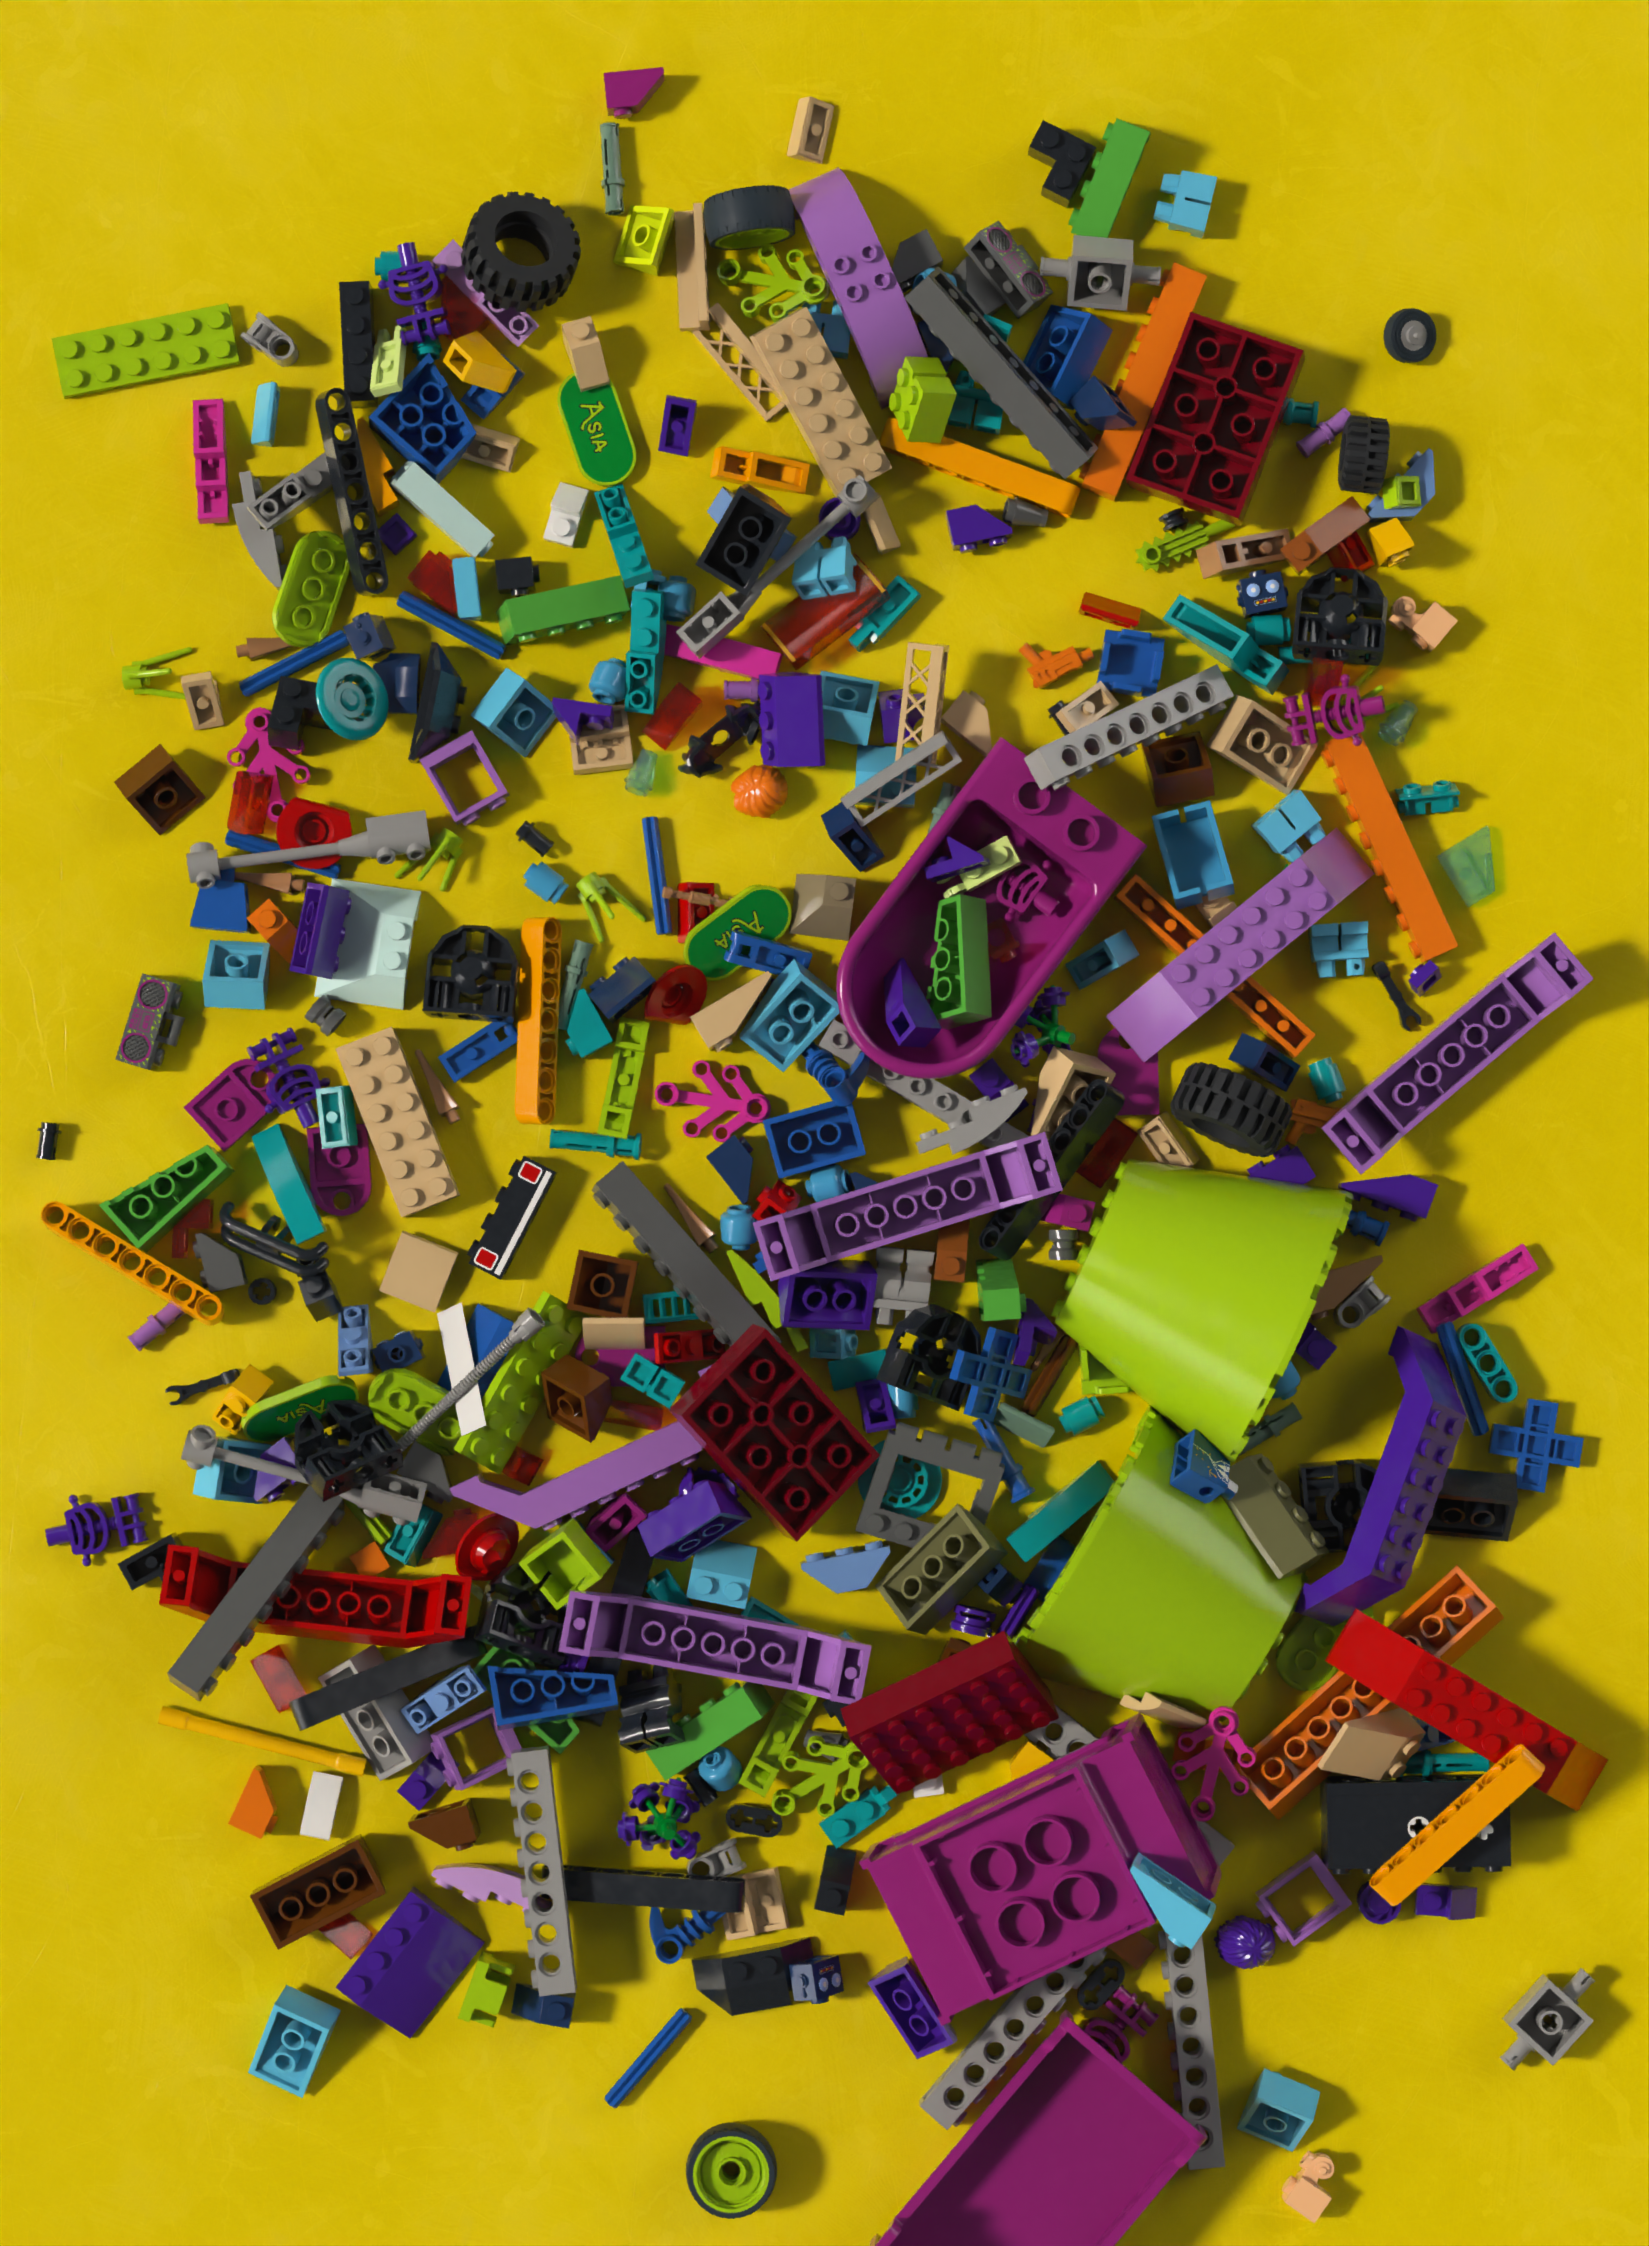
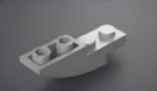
M325 452L296 474L291 473L247 506V510L265 531L286 522L330 492L332 482ZM343 455L341 458L342 467L349 470L350 461Z
M251 471L240 472L239 477L244 502L232 504L240 535L256 565L266 578L280 590L287 570V565H282L280 553L285 552L282 535H276L274 529L265 531L247 510V506L263 495L260 478L255 479Z
M1016 1084L1001 1090V1097L990 1101L989 1096H985L972 1101L973 1108L968 1109L971 1121L966 1123L965 1118L949 1123L948 1127L950 1130L938 1134L937 1129H933L920 1134L921 1141L915 1143L919 1154L948 1144L952 1155L981 1141L1003 1124L1017 1109L1027 1094L1026 1088L1018 1089Z

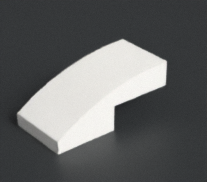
M313 1771L300 1835L330 1841L343 1777Z

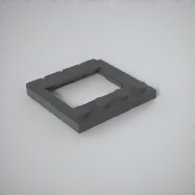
M898 1422L895 1431L891 1429L888 1431L856 1524V1531L913 1548L937 1525L914 1519L902 1513L897 1514L887 1511L885 1508L880 1507L883 1496L890 1484L898 1454L983 1479L980 1489L976 1491L969 1512L985 1525L1005 1469L1004 1464L1000 1463L1003 1453L982 1447L979 1456H976L977 1445L953 1438L950 1447H947L948 1436L924 1430L920 1439L917 1438L918 1427Z

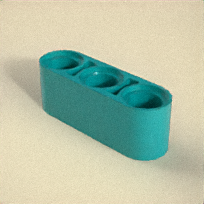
M1464 1324L1460 1326L1456 1333L1463 1354L1489 1397L1502 1403L1512 1401L1518 1393L1517 1383L1486 1331L1477 1324ZM1472 1328L1477 1332L1478 1340L1474 1345L1469 1346L1464 1340V1334L1468 1329ZM1488 1354L1493 1358L1494 1365L1491 1370L1485 1372L1480 1367V1359ZM1504 1380L1509 1385V1392L1506 1396L1499 1397L1496 1394L1495 1387L1499 1381Z

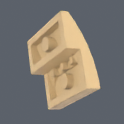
M625 704L611 705L614 713L612 729L594 730L587 727V725H583L579 745H576L569 735L574 775L634 768L628 714L625 711Z
M402 1231L379 1291L435 1313L459 1252Z
M583 1318L585 1349H646L644 1318Z
M1145 1692L1142 1701L1132 1696L1124 1695L1120 1702L1121 1705L1177 1728H1198L1204 1726L1207 1721L1193 1711L1148 1692Z
M778 1867L730 1876L745 1879V1910L738 1913H726L722 1916L727 1940L755 1936L758 1933L785 1929L790 1926Z

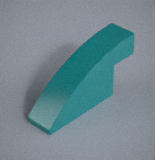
M1179 594L1163 617L1165 622L1202 650L1271 695L1274 694L1289 673V669L1284 662L1260 649L1250 634Z
M279 1123L251 1136L269 1184L297 1245L327 1232L315 1207L317 1203L312 1196L311 1189Z
M1096 1461L1031 1513L1026 1522L1006 1537L1007 1541L1026 1563L1108 1493L1112 1483H1115V1481L1099 1461Z

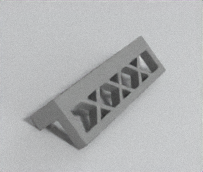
M942 730L843 795L840 800L846 809L849 808L862 828L960 763L962 759ZM945 745L953 760L944 766L931 763L933 752ZM929 755L928 762L921 761ZM915 764L927 766L925 777L919 782L906 780L907 770ZM930 767L937 768L936 771L928 775ZM901 773H903V778H902V779H900V778H895V777H897L898 775H900ZM889 781L901 783L900 793L894 799L881 797L882 786ZM905 784L913 785L903 792ZM878 789L877 796L871 795V793ZM865 797L875 799L874 812L863 818L854 804ZM879 801L888 802L885 805L878 808Z

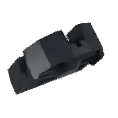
M1330 567L1322 573L1311 576L1304 587L1297 593L1292 644L1294 659L1379 666L1384 653L1388 600L1378 583L1363 574L1361 570L1353 568ZM1347 576V579H1353L1352 593L1344 591L1334 592L1335 578ZM1300 611H1301V612H1313V613H1318V614L1300 613ZM1353 613L1356 620L1347 624L1346 618L1350 617ZM1364 617L1382 618V619H1381V620H1380V619H1369V618H1364ZM1307 632H1310L1309 641H1307ZM1368 637H1370V647H1367ZM1306 648H1309L1308 654H1305Z
M462 925L443 935L428 954L422 1011L431 1018L513 1023L518 987L517 973H519L520 963L509 941L490 927L479 925ZM471 933H485L483 951L470 949ZM434 964L451 966V977L433 976ZM497 969L511 970L510 981L495 980V971ZM482 975L488 978L484 984L477 987L476 980ZM460 994L471 1000L483 999L482 1005L467 1002L460 1003Z
M936 1304L914 1309L904 1320L897 1323L876 1379L959 1411L969 1384L949 1378L952 1367L951 1369L947 1368L950 1362L946 1360L948 1355L953 1356V1351L957 1352L958 1349L981 1355V1335L967 1318ZM906 1332L917 1336L912 1345L911 1353L900 1349L902 1344L899 1342L900 1337H905ZM940 1339L942 1340L943 1348H937L936 1342ZM919 1372L933 1379L931 1387L916 1381Z
M330 1401L327 1403L326 1413L320 1415V1419L310 1410L305 1412L295 1424V1466L323 1502L403 1467L401 1448L382 1424L378 1426L375 1423L372 1410L357 1401ZM331 1427L332 1434L324 1433V1429ZM338 1439L347 1440L350 1443L348 1446L339 1445Z
M1355 1459L1298 1464L1301 1507L1306 1511L1309 1517L1308 1521L1314 1530L1318 1531L1323 1537L1336 1536V1538L1325 1539V1546L1330 1553L1348 1551L1349 1545L1344 1546L1343 1529L1356 1528L1358 1520L1355 1521L1352 1515L1356 1513L1357 1509H1363L1377 1469ZM1352 1464L1353 1482L1339 1484L1337 1465ZM1325 1476H1330V1478L1310 1479V1480H1307V1479H1306V1478H1313V1477H1325ZM1339 1491L1340 1494L1333 1501L1334 1495ZM1316 1496H1326L1324 1510L1328 1518L1327 1520H1317Z
M519 1563L503 1569L485 1586L473 1639L551 1669L560 1666L564 1662L566 1653L559 1652L558 1650L567 1603L556 1610L540 1591V1588L552 1573L548 1570L539 1582L538 1589L533 1591L531 1587H533L534 1582ZM495 1591L509 1598L507 1602L499 1599L492 1600L490 1596ZM534 1599L539 1605L540 1610L534 1611L533 1606L530 1604ZM554 1614L558 1616V1621L547 1620L546 1615ZM516 1628L521 1632L534 1633V1638L532 1639L524 1635H513Z

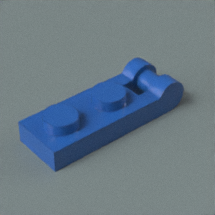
M732 930L730 936L731 946L729 950H726L723 959L730 963L764 972L769 971V973L779 975L794 959L808 969L813 953L809 950L752 936L738 930ZM743 945L751 946L748 956L741 954Z
M492 1022L438 1058L454 1083L517 1044L518 1030L513 1023ZM502 1028L507 1038L500 1042L495 1032Z

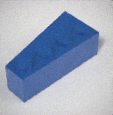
M487 1666L498 1731L618 1710V1699L614 1675L572 1673L559 1672L557 1670L544 1671Z

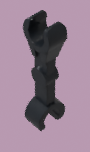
M1381 961L1372 965L1373 973L1382 982L1389 994L1390 1000L1393 1001L1397 1008L1401 1027L1406 1031H1410V1028L1406 1025V1018L1408 1016H1413L1416 1023L1420 1025L1421 1017L1404 1001L1402 993L1397 989L1390 977L1391 974L1386 964Z
M232 1369L191 1385L170 1386L165 1392L177 1390L180 1397L177 1401L170 1402L169 1404L179 1405L193 1394L232 1383L240 1376L238 1369Z

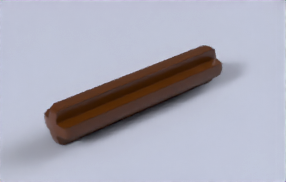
M1065 1334L1061 1338L1021 1405V1410L1032 1417L1037 1415L1076 1350L1078 1343L1069 1335Z

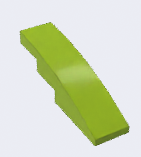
M734 1250L726 1251L750 1306L762 1302L773 1329L781 1327L778 1295L760 1274ZM786 1327L797 1352L808 1348L799 1328Z

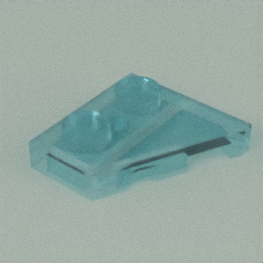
M1488 826L1483 827L1436 856L1467 907L1495 891L1490 830Z

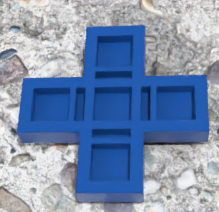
M989 1326L981 1355L957 1350L949 1378L972 1385L963 1414L993 1422L1002 1393L1022 1399L1025 1398L1033 1370L1010 1364L1019 1335Z
M1527 1398L1522 1428L1496 1423L1492 1424L1488 1453L1517 1458L1515 1474L1518 1489L1545 1493L1549 1463L1579 1468L1584 1438L1554 1433L1559 1403Z

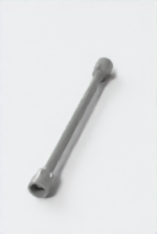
M527 1308L518 1317L516 1322L513 1323L512 1330L506 1339L495 1347L479 1365H476L460 1383L454 1386L441 1401L433 1406L417 1424L411 1427L396 1442L401 1448V1452L405 1451L418 1436L426 1431L442 1413H445L461 1395L467 1392L515 1344L520 1343L522 1340L527 1341L545 1326L543 1318L534 1309Z

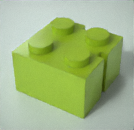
M905 356L903 366L898 370L897 384L894 393L890 395L889 407L893 411L898 421V426L902 429L907 442L941 443L957 393L949 377H946L947 373L939 358Z
M574 1518L529 1549L519 1562V1565L535 1584L542 1580L548 1570L552 1573L542 1585L540 1591L556 1610L568 1603L570 1590L585 1591L602 1579L611 1566L610 1562Z

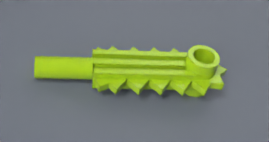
M1197 520L1193 525L1187 523L1185 531L1177 527L1174 536L1168 532H1165L1164 540L1155 536L1153 545L1144 541L1142 548L1135 550L1139 556L1136 563L1143 566L1144 572L1150 568L1158 571L1160 563L1168 567L1170 559L1179 562L1181 554L1190 558L1192 549L1196 551L1208 545L1210 537L1234 528L1235 525L1224 520H1219L1203 527V524L1200 525Z

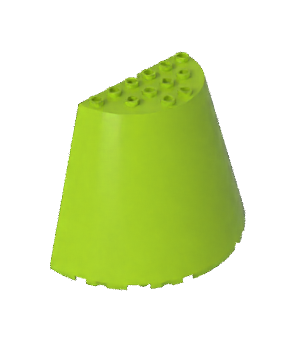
M1129 1158L1127 1163L1121 1162L1114 1178L1119 1181L1115 1190L1108 1189L1101 1205L1106 1208L1102 1218H1095L1089 1234L1093 1236L1089 1246L1083 1244L1076 1259L1077 1263L1080 1264L1077 1273L1070 1272L1064 1285V1290L1068 1291L1064 1301L1057 1300L1051 1316L1056 1318L1054 1323L1087 1350L1088 1353L1129 1386L1130 1389L1185 1436L1194 1429H1197L1230 1461L1231 1467L1232 1462L1236 1461L1249 1440L1247 1435L1250 1428L1248 1425L1251 1424L1256 1427L1257 1423H1259L1276 1390L1274 1388L1280 1377L1283 1376L1317 1302L1315 1300L1319 1290L1324 1286L1337 1253L1338 1247L1332 1244L1333 1239L1337 1240L1339 1235H1343L1352 1208L1353 1194L1345 1190Z
M1149 1405L1134 1430V1440L1129 1450L1135 1453V1456L1132 1457L1127 1454L1118 1472L1119 1476L1116 1482L1112 1483L1082 1539L1056 1582L1045 1596L1044 1603L1041 1607L1038 1606L1028 1620L1027 1624L1032 1629L1029 1630L1023 1627L1019 1634L1012 1638V1641L1040 1678L1122 1699L1124 1695H1129L1142 1701L1145 1692H1148L1193 1711L1205 1718L1206 1722H1209V1716L1215 1708L1220 1706L1231 1708L1238 1698H1243L1255 1674L1258 1676L1262 1674L1268 1664V1660L1265 1657L1271 1648L1275 1650L1283 1639L1284 1634L1281 1632L1285 1621H1288L1296 1608L1294 1603L1309 1577L1305 1575V1571L1302 1574L1278 1579L1221 1495L1210 1503H1203L1170 1485L1174 1446L1183 1437L1158 1411ZM1220 1717L1219 1721L1224 1722L1226 1717Z

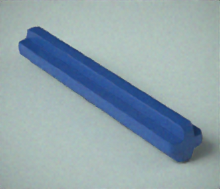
M403 591L397 599L396 604L402 609L496 659H500L506 650V646L503 643L406 591Z
M339 630L320 642H316L314 645L308 646L240 681L239 687L243 695L249 697L280 681L281 676L288 677L348 646L347 636L343 630Z
M651 816L642 819L654 919L656 933L658 935H667L672 933L669 900L662 898L663 887L667 886L659 822L657 817Z
M230 829L226 834V845L250 853L281 850L277 843ZM291 861L282 862L335 879L338 878L341 871V865L337 862L320 869L304 868Z
M1451 1321L1443 1322L1436 1327V1331L1460 1401L1467 1415L1466 1418L1473 1436L1484 1435L1489 1431V1427L1456 1330Z
M680 2008L605 2095V2101L611 2107L617 2108L691 2022L692 2017L686 2010Z

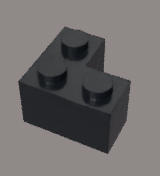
M1044 120L1029 146L1028 156L1052 167L1042 186L1041 196L1068 208L1095 155L1096 147Z
M284 676L280 677L267 727L269 745L298 751L305 725L332 730L325 723L319 712L316 702V682Z
M176 1532L118 1563L131 1590L144 1585L158 1576L163 1581L168 1544L183 1546Z

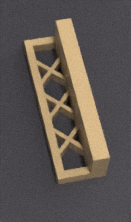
M693 203V211L674 212L679 327L681 332L710 330L704 208L702 203Z
M717 302L708 312L710 322L714 321L721 330L720 341L707 340L700 331L691 332L764 420L768 422L784 409L786 404L754 345ZM724 334L730 342L723 341ZM712 345L719 346V352H718V353H717V351L712 347ZM723 346L735 347L740 352L739 364L726 363L722 359ZM743 357L750 365L742 364ZM731 368L738 369V376L732 371ZM742 369L755 370L759 375L758 387L745 386L742 383ZM762 380L769 388L761 387ZM750 391H757V399ZM761 392L774 393L780 400V403L767 412L760 404Z
M908 642L895 761L903 756L904 745L910 739L914 738L918 745L940 732L949 645ZM915 649L931 651L930 664L922 671L914 663ZM913 669H914V671L917 673V675H915V676L912 678V672H913ZM929 670L928 679H927V678L925 677L924 673H926V672ZM920 677L927 686V692L925 696L917 701L910 690L911 684ZM909 699H910V700L913 702V704H914V705H912L910 708H909ZM924 701H925V710H924L923 707L920 705V704H921L922 702H924ZM917 708L924 719L923 725L914 731L908 724L907 718L908 714ZM906 729L910 733V735L907 738H905ZM920 731H922L921 739L917 735ZM938 750L933 752L931 760L933 764H936ZM929 755L921 761L928 762Z

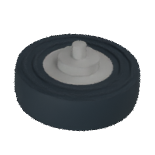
M1408 308L1397 311L1388 319L1385 325L1383 335L1385 347L1394 359L1403 363H1416L1425 359L1432 352L1436 343V328L1433 320L1427 313L1419 309Z

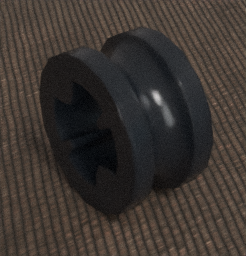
M1183 507L1159 517V521L1165 524L1164 532L1172 531L1189 522L1188 518L1183 516Z
M267 1278L255 1279L248 1288L250 1299L258 1305L271 1303L277 1294L275 1284ZM262 1283H266L268 1285L266 1289L270 1288V1295L264 1296L263 1300L257 1298L259 1294H255V1287H261Z

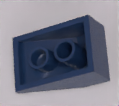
M626 956L613 967L616 971L608 979L602 976L590 986L592 992L588 995L612 1024L645 998L656 983V980L635 956L631 960Z

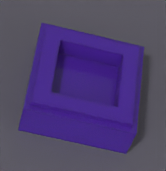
M398 513L393 515L378 529L380 540L395 556L417 537V534Z

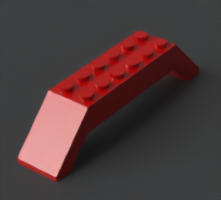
M168 1544L159 1605L206 1622L250 1563L231 1561L199 1550L198 1547ZM305 1569L301 1574L296 1573L290 1581L291 1587L282 1599L278 1597L272 1605L273 1611L264 1623L260 1621L253 1630L258 1633L398 1648H412L465 1638L472 1577L442 1574V1576L419 1580H405Z
M1356 1608L1325 1659L1326 1662L1495 1764L1519 1744L1524 1745L1545 1765L1543 1774L1532 1786L1576 1811L1580 1809L1608 1761L1607 1758Z

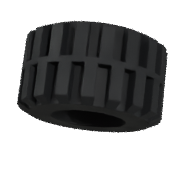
M1354 415L1348 417L1343 429L1339 454L1338 484L1341 491L1378 494L1385 479L1389 453L1390 428L1387 419Z

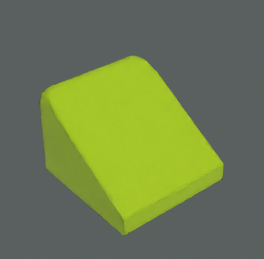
M1393 476L1384 479L1382 486L1384 509L1421 506L1419 476Z

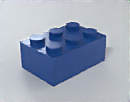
M833 1101L763 1120L779 1179L866 1155L852 1103L847 1106H837Z

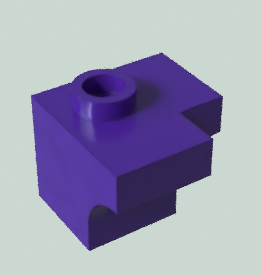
M903 689L878 692L884 743L897 742ZM924 693L913 694V696L918 701L924 696ZM909 699V708H910V707H911L912 705H914V704H913V702ZM924 701V702H922L920 705H921V706L923 707V709L925 710V701ZM917 708L908 714L907 722L913 730L916 722L923 718V715ZM907 729L905 738H907L910 735Z

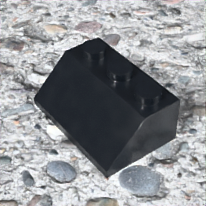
M750 484L740 486L695 565L743 595L748 596L792 517L774 499Z
M1448 1468L1443 1480L1442 1490L1439 1492L1433 1508L1432 1518L1428 1522L1424 1534L1508 1542L1518 1503L1516 1474Z

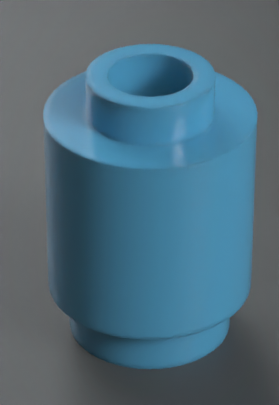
M543 862L538 866L533 863L523 876L527 880L524 884L525 887L544 901L548 902L550 900L554 904L559 901L569 887L564 882V877Z
M887 1384L894 1418H915L916 1410H919L918 1396Z

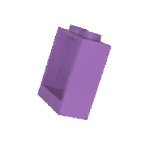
M472 730L420 759L457 825L463 823L464 826H467L480 818L478 813L487 808L490 811L498 809L506 803L505 798L510 796ZM474 748L498 791L459 813L435 769Z
M494 1704L431 1734L433 1742L430 1743L433 1754L438 1760H442L446 1768L443 1771L444 1778L449 1787L454 1786L455 1790H464L506 1769V1759L511 1758V1752L514 1749H522L513 1728L498 1731ZM488 1717L506 1757L462 1778L444 1738Z
M1314 1851L1310 1852L1255 1893L1260 1899L1255 1903L1265 1918L1270 1915L1278 1924L1273 1929L1283 1943L1289 1940L1293 1946L1297 1945L1352 1904ZM1308 1867H1311L1334 1901L1298 1928L1291 1931L1268 1897Z

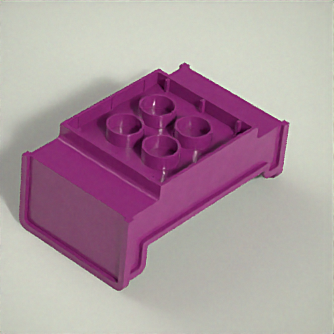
M1141 1713L1112 1726L1103 1732L1101 1738L906 1832H899L871 1845L859 1861L863 1870L868 1868L940 2010L938 2020L941 2026L951 2022L956 2013L987 1998L990 2001L1156 1923V1915L1130 1872L1138 1852L1208 1900L1215 1897L1222 1876L1220 1866L1200 1826L1191 1815L1190 1807L1176 1779L1172 1776L1171 1769Z
M1066 2009L1059 2017V2025L1039 2045L894 2217L882 2236L877 2233L870 2241L869 2246H1115L1178 2169L1183 2167L1206 2141L1207 2135L1204 2128L1198 2123L1195 2126L1190 2124L1074 2022L1073 2015Z

